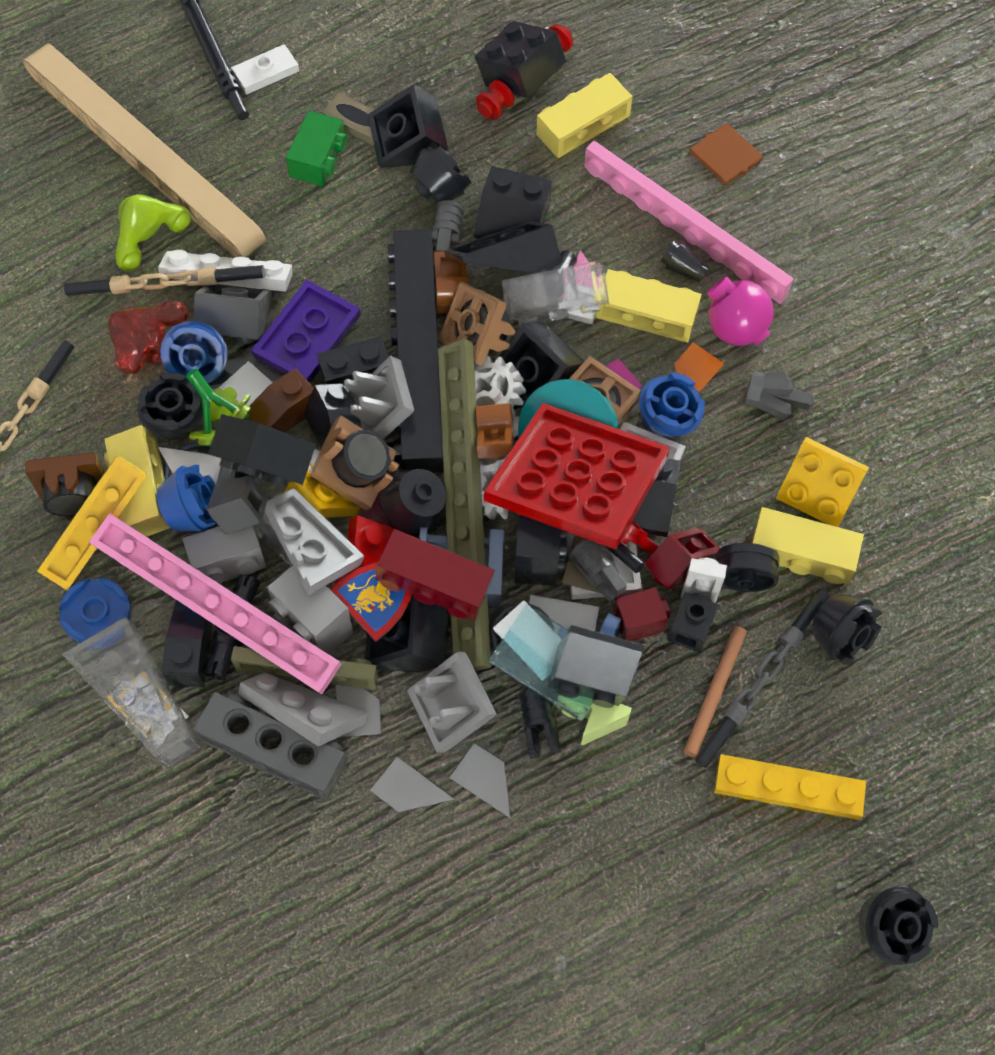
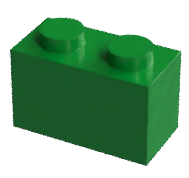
M308 110L286 156L289 177L324 186L328 176H332L335 172L339 152H344L347 146L348 135L344 132L343 120Z

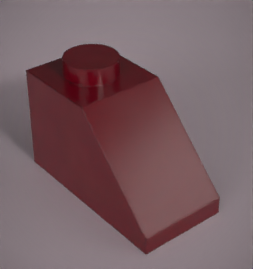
M701 527L692 528L669 535L645 562V566L651 571L652 578L658 584L669 589L684 583L691 558L715 559L720 547Z

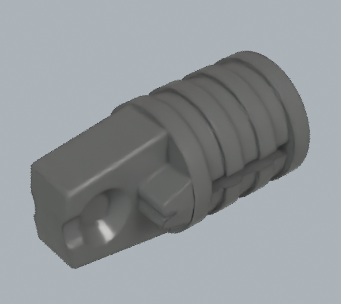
M443 200L436 205L434 227L432 229V242H437L436 252H444L451 249L452 244H459L464 207L458 202Z
M585 539L569 553L568 559L574 563V566L587 579V582L596 588L609 602L620 597L625 591L627 585L619 575L617 568L608 559V556L602 552V549L596 545V542Z

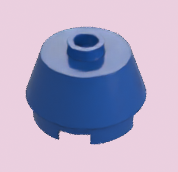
M198 321L182 322L171 328L163 338L160 351L162 363L168 373H179L186 376L188 372L197 368L207 383H211L221 375L225 369L228 357L227 347L222 336L213 327Z
M671 372L668 376L656 377L646 383L640 393L639 405L641 420L647 431L667 439H673L688 434L699 426L704 414L705 400L704 398L701 399L699 392L694 388L696 383L691 378L680 373Z
M197 464L190 467H179L157 488V502L160 513L168 526L176 532H203L211 529L212 525L217 524L207 511L215 483L210 475L203 477L199 473V465Z

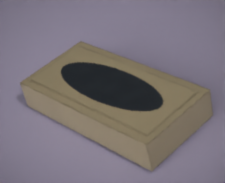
M339 92L322 114L343 120L344 131L374 145L368 114L374 110Z

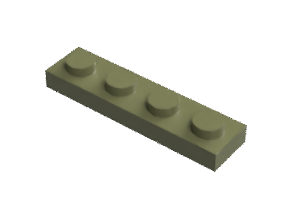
M246 645L245 647H233L231 661L236 672L258 675L266 672L276 677L299 680ZM353 658L350 662L338 660L342 665L329 684L376 690L378 682L376 665H371L370 661L361 658Z

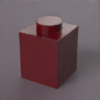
M656 587L615 599L613 613L614 616L621 619L619 630L623 640L631 641L664 631L667 618H670V610L666 599L659 597Z

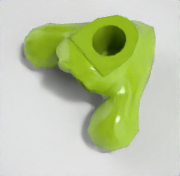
M137 194L127 197L121 202L118 212L120 229L115 251L116 265L124 272L134 271L140 265L142 259L138 243L152 237L163 223L171 231L181 233L188 228L191 222L190 211L184 206L166 203L146 195Z

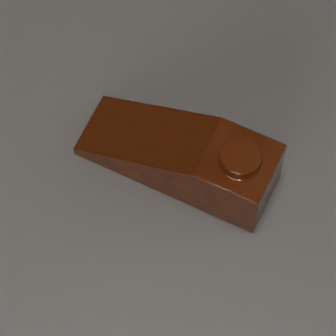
M295 368L270 384L249 405L251 410L248 413L249 418L246 420L286 433L306 419L304 411L313 387Z

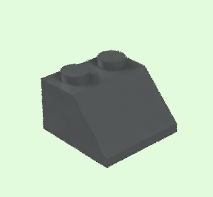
M220 284L203 286L194 296V321L213 327L222 338L223 336L236 337L238 342H255V339L258 340L266 331L274 290Z

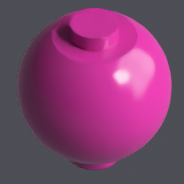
M725 276L708 290L707 295L712 299L711 305L708 308V320L713 332L719 339L735 346H746L752 342L756 346L770 335L768 328L773 322L774 307L769 294L761 286L746 280L731 282Z

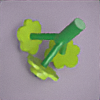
M197 368L187 373L186 378L202 398L204 431L190 432L189 439H198L199 445L210 447L216 431L211 430V420L217 421L220 419L221 414L245 420L248 419L251 407L246 404L251 395L247 394L239 404V401L236 399L237 391L234 388L227 387L224 390L217 388L213 391Z

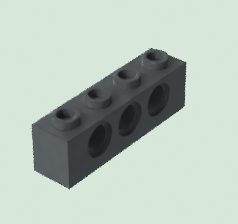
M217 692L213 693L193 728L199 741L325 801L328 800L347 764L345 752L342 751L343 747L331 740L318 747L288 726L278 722L277 719L260 708L258 711L246 707V702L240 697L231 693H227L226 696ZM239 722L249 723V727L244 733H231L235 724ZM271 737L282 739L280 745L275 749L268 750L263 747L265 741ZM311 752L314 754V758L307 765H299L295 762L299 754Z

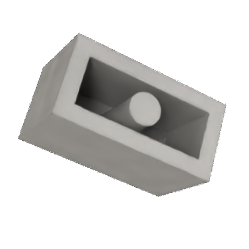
M218 526L182 538L190 565L219 584L237 578L241 574L250 575L258 570L267 568L253 526L226 534Z

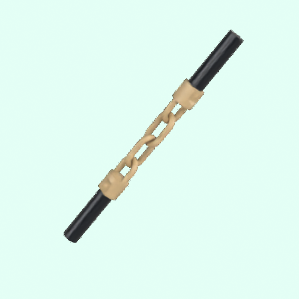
M264 265L225 269L210 267L168 275L155 273L129 278L128 275L113 276L111 279L65 283L64 291L67 296L105 292H112L113 294L130 293L132 289L154 290L184 284L188 286L218 285L219 282L265 278ZM198 274L199 281H190V275ZM161 278L160 284L147 285V279ZM181 278L178 281H169V279ZM131 282H138V284L131 285Z
M64 340L40 375L34 377L17 402L19 411L12 421H6L0 425V435L6 427L8 431L13 430L3 446L0 441V451L6 450L17 436V423L22 416L32 413L50 389L49 384L75 348L70 342ZM27 396L35 400L29 409L27 404L22 406Z

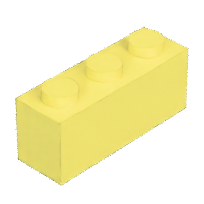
M608 73L600 79H594L588 86L578 92L570 93L564 100L554 106L543 109L537 115L536 135L557 158H560L629 117L633 96L611 73Z
M608 269L597 301L595 318L688 343L702 294L693 292L688 288H677L662 284L658 280H647L632 276L625 271L617 272Z
M142 425L105 438L107 452L104 453V459L107 467L119 455L147 474L118 519L146 537L169 529L170 527L161 515L157 502V488L165 481L157 438Z
M762 507L756 521L751 543L764 545L775 550L780 557L779 566L789 568L793 573L799 575L812 574L823 577L825 581L832 584H849L856 572L864 534Z

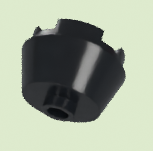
M434 142L425 149L421 148L409 172L417 182L414 186L416 190L426 200L431 197L436 203L443 200L452 201L465 195L464 190L472 183L466 174L463 177L461 176L457 162L441 146L437 148Z
M179 373L159 375L160 379L152 382L147 388L144 386L141 389L138 398V416L147 429L165 439L180 440L190 435V432H194L201 421L203 416L202 398L185 375Z
M424 469L402 470L392 474V482L385 489L381 490L379 497V507L382 506L385 516L390 521L388 525L411 535H420V527H427L428 532L435 529L443 518L446 504V490L442 481L434 473Z
M838 593L829 598L817 612L812 624V635L829 659L838 660L845 665L854 663V657L852 656L860 648L868 651L876 640L881 629L876 620L882 615V612L875 608L873 602L869 599Z
M905 886L891 887L869 897L864 902L858 919L861 935L872 951L881 960L894 965L911 964L926 957L932 950V947H928L933 937V928H938V918L932 904L927 899H924L919 892Z

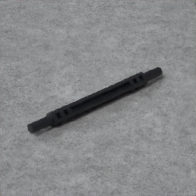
M180 0L225 99L230 101L237 118L245 120L248 118L249 113L240 96L241 89L199 0Z

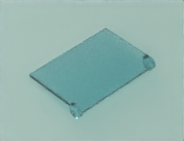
M526 603L488 662L579 721H582L592 705V699L579 695L577 698L564 697L556 692L557 689L548 687L557 646L568 630Z

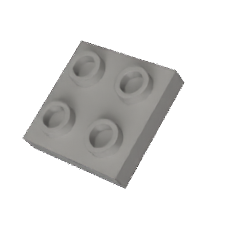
M390 356L372 374L354 371L352 373L354 381L350 379L344 380L345 388L352 392L351 396L356 405L350 406L351 413L360 419L363 430L377 433L382 439L414 412L401 360Z
M456 652L407 690L437 753L447 752L497 715L466 652Z

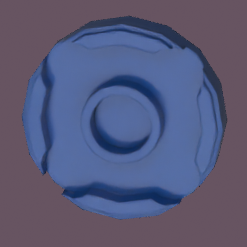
M98 577L99 579L90 580L88 578L81 580L69 588L61 599L59 607L61 626L72 640L81 645L97 647L111 643L122 635L130 622L132 609L129 598L118 583L108 578Z

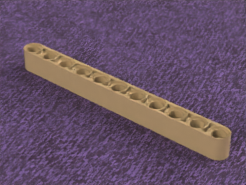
M45 44L23 60L26 70L36 82L174 204L188 209L191 213V219L235 258L249 256L266 242L263 231L252 219L51 44Z

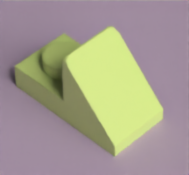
M558 695L557 708L562 709V713L574 719H582V717L589 719L581 745L626 726L632 709L623 704L619 706L614 705L612 708L600 707L593 704L592 699L579 695L577 698Z

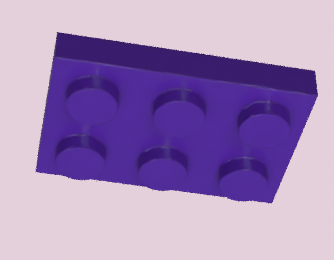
M306 280L251 350L252 356L284 375L297 368L310 383L320 370L317 353L337 348L361 316L360 308Z

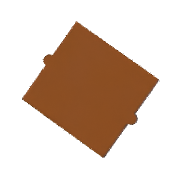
M728 123L713 133H706L704 139L690 148V153L725 186L740 175H746L751 167L763 159V155Z

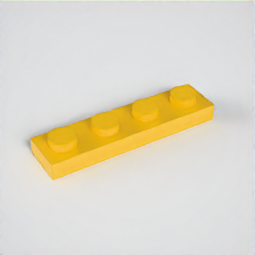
M117 455L37 572L68 590L97 549L89 543L91 538L109 513L116 518L119 517L147 474Z
M720 754L714 793L860 820L863 817L866 781Z

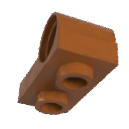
M434 252L436 313H448L460 282L469 284L466 263L447 258L444 252Z
M511 403L476 406L478 459H504L513 448L514 423Z

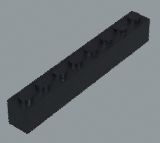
M432 230L393 231L394 244H388L389 264L395 263V271H389L390 291L396 290V298H390L391 318H397V326H391L392 346H398V354H392V357L401 360L414 407V412L395 428V432H401V442H395V451H397L395 458L396 462H402L403 470L424 469L432 473H443Z

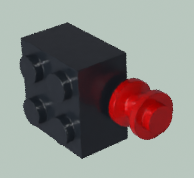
M516 21L507 24L475 56L485 86L489 87L490 92H481L477 95L478 112L484 118L497 120L502 115L501 107L509 108L514 104L513 94L529 98L566 63L563 52H568L573 47L572 34L569 29L559 24H553L548 29Z

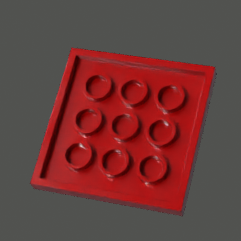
M542 403L484 490V501L607 547L617 549L668 459L670 447Z

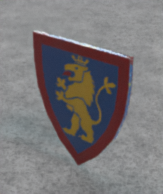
M378 562L355 569L329 588L348 607L349 614L375 642L390 631L401 619L412 595L402 590H389L382 586L380 581L375 580Z

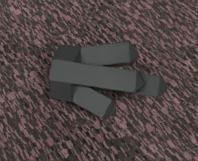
M752 371L744 402L745 405L757 407L782 420L789 417L791 412H795L798 408L809 410L815 403L813 394L794 390L787 373L765 374L757 371Z

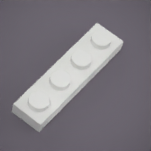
M183 250L167 251L158 266L159 273L168 275L183 273L188 270H198L199 268L216 267L217 269L264 265L265 278L219 282V284L286 292L292 278V264H283L276 260L256 261L246 257H219L212 253L203 255L192 254ZM198 274L190 275V281H199Z

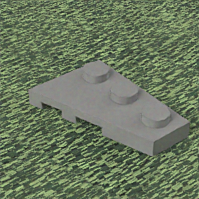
M294 488L267 502L265 513L308 595L361 566L364 555Z
M266 672L240 682L238 695L318 747L366 723L368 712Z

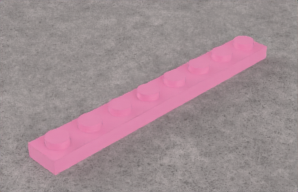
M593 141L586 148L584 167L591 175L599 177L609 184L615 192L625 195L635 202L641 210L648 211L658 218L664 226L672 228L681 234L687 242L704 250L714 261L722 263L734 271L740 279L751 281L761 286L769 294L770 298L779 304L788 297L794 278L597 142Z
M110 513L89 541L90 544L320 694H323L342 665L340 661Z

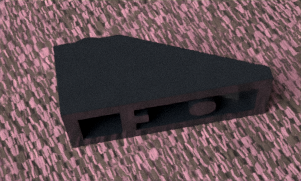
M344 383L315 385L304 411V415L321 449L335 419L339 416H343L362 429L360 419L351 413L350 406L356 405L349 390L345 388Z
M178 600L175 602L165 639L161 672L169 686L205 687L206 675L203 673V670L208 662L212 623Z

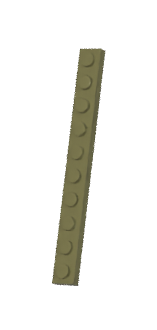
M463 338L438 348L448 551L485 566L480 462L477 454L478 428L476 420L473 342ZM486 594L476 620L471 618L461 619L451 614L453 655L456 652H466L475 671L491 668Z

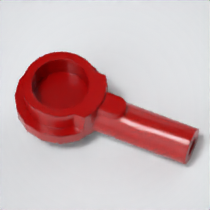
M634 521L631 522L621 540L625 545L630 541L634 544H639V547L650 555L660 546L647 537L649 534Z

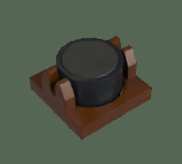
M94 452L25 461V473L41 498L43 509L57 516H65L67 520L73 519V516L76 515L105 473L97 454Z

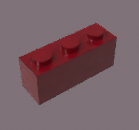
M394 529L378 562L375 580L380 581L381 585L389 590H402L410 593L423 604L442 606L455 617L476 620L495 570Z

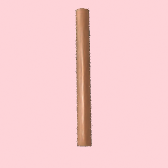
M734 626L683 750V753L687 756L696 758L747 634V631L742 627Z

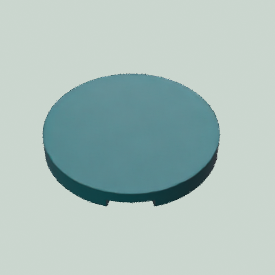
M563 379L541 386L527 399L519 417L518 437L520 438L542 403L617 429L618 424L614 409L606 396H603L598 390L583 381Z

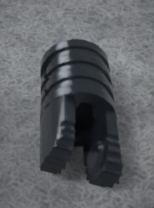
M533 688L519 694L530 759L541 756L539 731H545L547 745L552 754L561 752L557 723L554 718V709L552 708V695L549 688Z

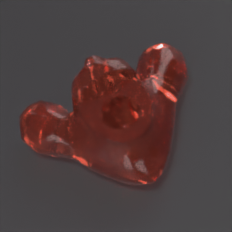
M170 300L154 307L126 308L110 315L108 331L115 347V363L126 374L135 375L144 367L145 362H162L160 351L163 338L165 337L163 329L166 326L174 327L177 324L186 322L189 315L188 308L180 301Z

